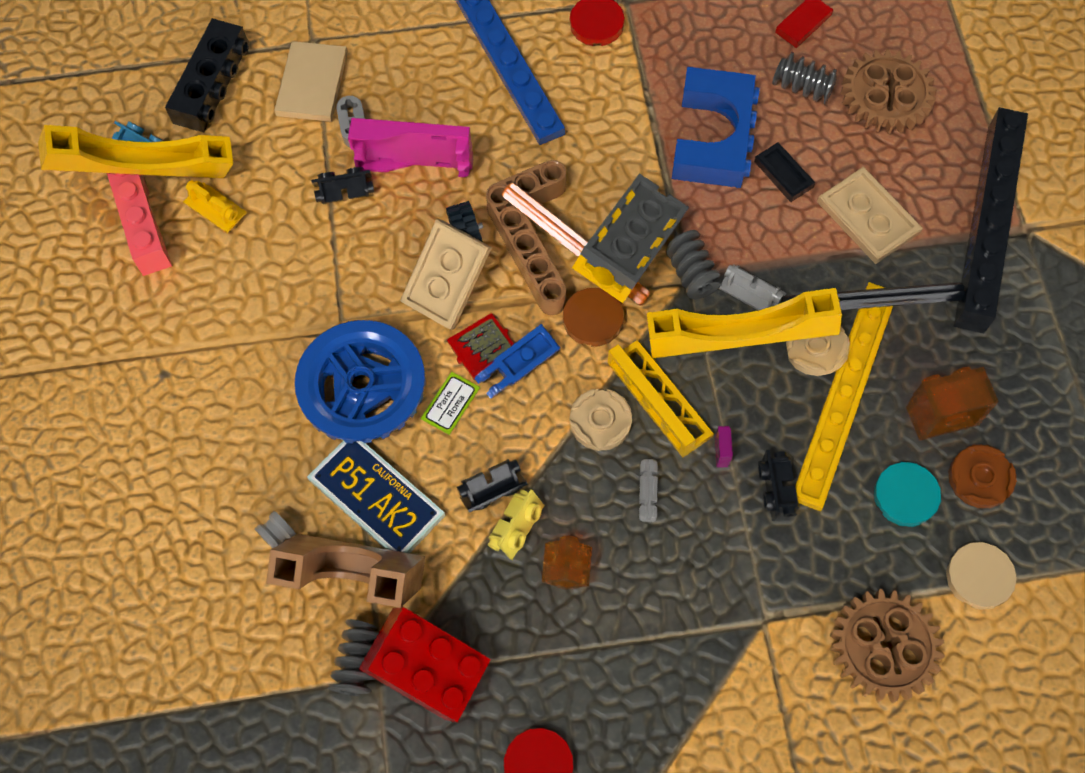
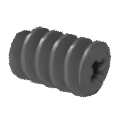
M791 52L786 58H782L775 71L772 84L776 85L782 79L781 87L787 89L792 83L793 93H797L803 87V97L806 98L813 92V101L818 102L824 96V105H826L837 80V69H833L829 75H826V65L823 64L816 71L815 61L812 60L806 67L804 66V56L797 62H794V52Z
M690 230L671 240L667 245L666 254L671 259V264L676 269L677 276L681 279V285L686 289L687 297L696 300L715 292L720 288L721 283L714 282L720 276V273L717 270H712L715 263L712 260H707L710 253L707 250H702L705 243L702 240H697L700 233L697 230Z
M347 619L345 623L351 629L344 630L341 636L349 643H341L338 646V651L345 656L336 657L334 660L335 665L342 670L332 671L330 675L338 684H329L327 688L345 695L360 696L361 694L372 692V689L363 683L365 680L375 679L359 670V667L380 631L372 624Z

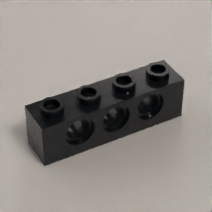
M211 19L165 106L173 124L204 133L208 123L213 121L215 110L220 100L224 99L227 86L231 78L236 76L238 64L249 49V41L246 38L243 26Z

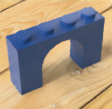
M687 67L682 107L720 113L731 122L735 132L730 137L719 142L677 139L671 179L741 188L743 177H749L751 160L746 159L747 152L752 153L754 135H749L750 128H755L757 111H752V104L757 105L760 90V87H755L756 75Z

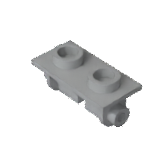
M734 264L733 266L729 265L724 274L726 277L719 288L757 310L780 304L781 298L787 294L780 290L779 287H774Z

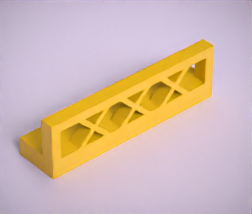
M638 340L624 349L618 344L608 350V365L682 457H685L713 437L714 433ZM634 352H637L644 361L642 369H639L629 357ZM646 377L659 379L662 383L661 393L655 390ZM664 400L677 402L681 407L680 416H676ZM684 412L689 416V418L684 417ZM684 424L696 425L702 435L695 439Z

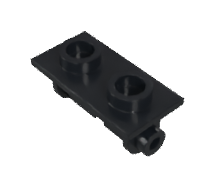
M354 167L347 169V174L335 176V172L318 174V179L311 180L314 187H319V190L314 191L316 202L326 204L343 201L342 189H347L349 199L368 197L369 193H374L373 182H367L366 178L372 177L370 170L364 171V167Z
M768 449L765 451L762 461L758 462L759 478L761 481L765 480L767 492L763 493L765 511H770L772 521H775L779 513L782 512L784 517L796 516L799 504L795 485L783 486L782 482L794 480L791 458L787 457L784 451L776 452L773 454L774 457H771L770 450Z
M507 459L489 468L488 471L492 478L489 481H486L482 472L461 481L462 485L457 486V490L468 512L482 510L488 507L491 502L503 496L514 495L520 488L528 485L527 481L520 474L521 469L516 459L511 462Z

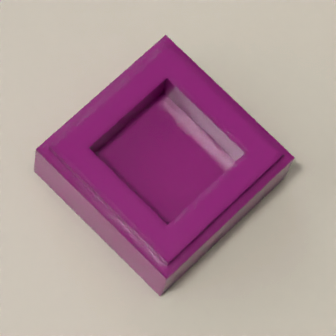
M718 426L715 435L716 468H724L730 465L733 456L730 426Z

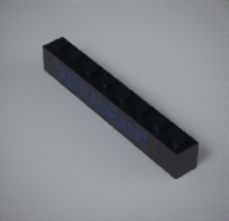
M999 107L988 127L961 283L964 285L965 295L957 303L953 327L984 334L996 318L1028 113Z

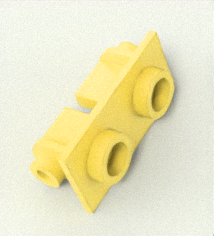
M521 489L519 493L513 495L512 500L504 511L505 516L512 518L510 523L499 519L488 537L490 540L488 546L495 551L501 549L510 560H513L516 553L523 547L526 536L534 523L539 520L542 509L545 506L533 490L530 489L528 493Z

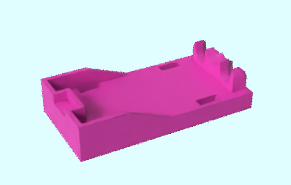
M351 118L348 141L351 150L354 151L355 167H364V171L370 170L371 172L385 173L413 165L457 168V171H459L458 177H467L470 169L473 167L474 159L470 127Z

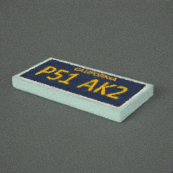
M343 440L307 476L308 480L384 549L411 553L446 516L443 510L362 441H354L351 444L345 443Z

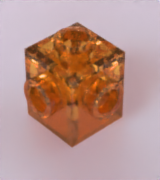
M561 536L559 541L545 543L542 582L564 590L589 586L592 547L580 543L579 538L574 536Z

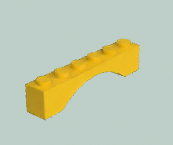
M44 125L38 140L41 170L224 179L233 165L230 137L198 135L172 141L132 142L101 137L78 127Z
M836 288L803 292L778 305L742 314L705 315L681 309L646 313L652 358L839 335L842 318Z

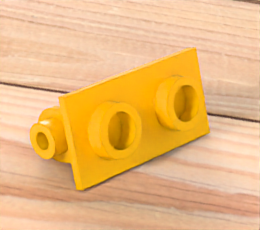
M191 180L186 185L189 196L183 203L226 233L247 213L204 182Z

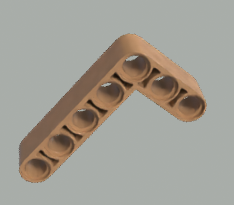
M549 160L492 184L487 189L486 201L488 214L538 306L547 315H557L563 311L566 304L565 284L527 216L502 196L504 189L510 183H515L522 190L530 189L531 191L526 193L540 204L563 195L566 190V168L557 160ZM499 200L505 201L503 203H495ZM511 223H516V224H518L517 226H514V227L508 226V225L511 224ZM527 246V247H530L531 249H530V250H521L520 248ZM536 270H542L545 273L538 275L534 274L533 272ZM549 294H556L559 297L556 299H549L546 296Z

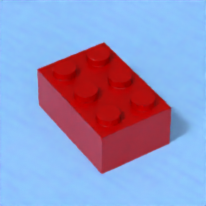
M395 607L390 612L359 670L444 720L458 723L491 659L407 608Z

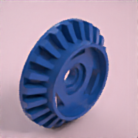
M370 320L342 323L323 332L304 351L295 374V393L306 419L311 422L315 429L319 432L322 431L329 438L334 440L336 438L341 439L345 443L351 444L354 441H362L364 444L371 443L373 439L387 438L390 436L389 433L396 429H402L405 426V422L410 417L413 418L417 412L416 408L419 402H422L424 386H426L422 358L413 342L398 329L385 323ZM366 353L376 354L387 358L391 362L386 366L362 355ZM333 375L335 401L325 402L324 384L327 376ZM359 375H365L370 379L369 384L362 389L352 386L354 378ZM392 399L393 403L386 410L378 415L366 418V414Z

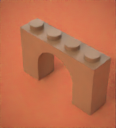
M297 534L270 549L266 584L301 589L317 579H351L369 584L367 602L401 608L421 589L425 556Z

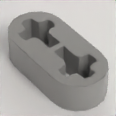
M355 96L342 97L338 101L336 108L342 138L348 147H350L348 134L351 118L365 119L362 103ZM347 108H353L354 116H348Z

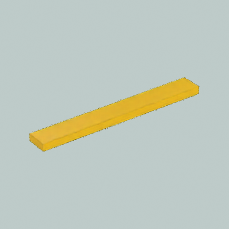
M868 282L865 290L885 287ZM893 306L860 308L857 311L848 336L850 342L848 359L835 372L795 484L799 504L820 512L823 509Z

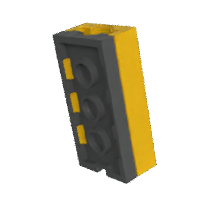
M640 173L585 245L572 269L622 303L626 300L689 208L669 194L666 197L658 192L659 186Z

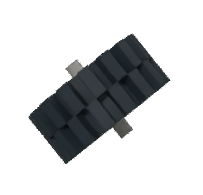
M469 201L446 208L450 225L482 242L479 229L483 228L482 222L477 224Z

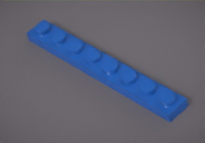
M455 0L539 146L565 135L564 125L490 1Z

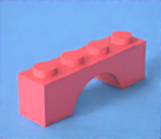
M107 173L132 259L142 275L145 276L172 267L165 242L148 200V195L150 194L144 175Z

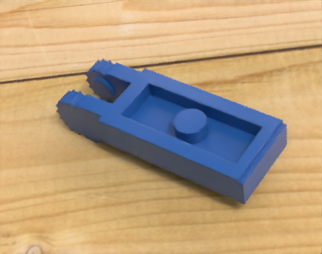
M540 324L493 359L492 364L482 370L474 379L479 384L489 379L497 370L502 374L504 379L498 384L493 385L486 393L492 399L509 385L513 386L558 352L560 346L544 326Z

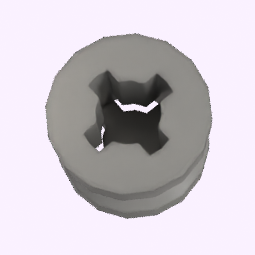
M275 511L269 515V520L265 524H259L255 528V531L271 548L296 535L294 530Z

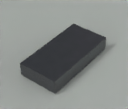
M779 142L755 156L754 162L790 202L814 188L815 182Z

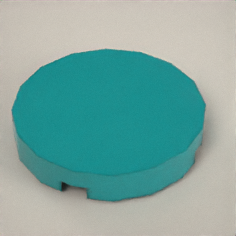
M900 462L890 465L880 474L874 486V501L888 521L899 526L915 527L928 521L937 512L941 503V488L936 478L926 468L916 463Z

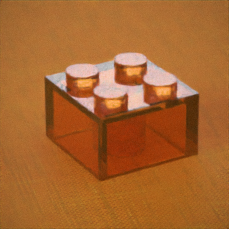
M963 367L954 371L952 375L941 377L939 374L923 379L916 392L913 393L906 409L919 441L979 426L999 401L984 367L972 370L970 367Z

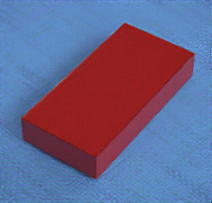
M805 0L776 27L775 33L797 48L832 15L833 9L821 0Z

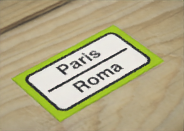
M451 371L420 419L450 435L480 387Z

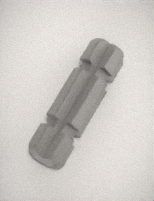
M643 459L640 464L639 504L641 506L639 508V519L642 522H655L657 519V506L655 505H657L658 477L656 476L658 473V462L654 459Z

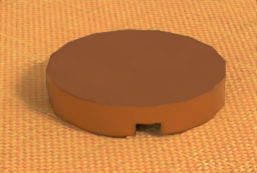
M586 288L577 291L567 300L563 309V325L567 334L575 342L582 345L583 343L591 345V347H599L610 343L619 335L623 325V308L619 300L603 289Z
M972 445L962 450L952 460L948 471L949 483L955 495L964 503L976 508L990 509L1001 505L1014 492L1017 482L1016 471L1012 462L1009 463L1005 458V454L999 449L989 445Z

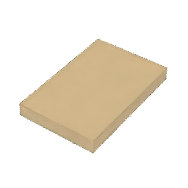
M292 41L274 109L276 116L332 122L348 53L346 46Z
M864 167L820 195L817 200L818 204L875 264L919 235L923 229Z
M436 219L400 302L450 330L455 329L492 247L447 222Z

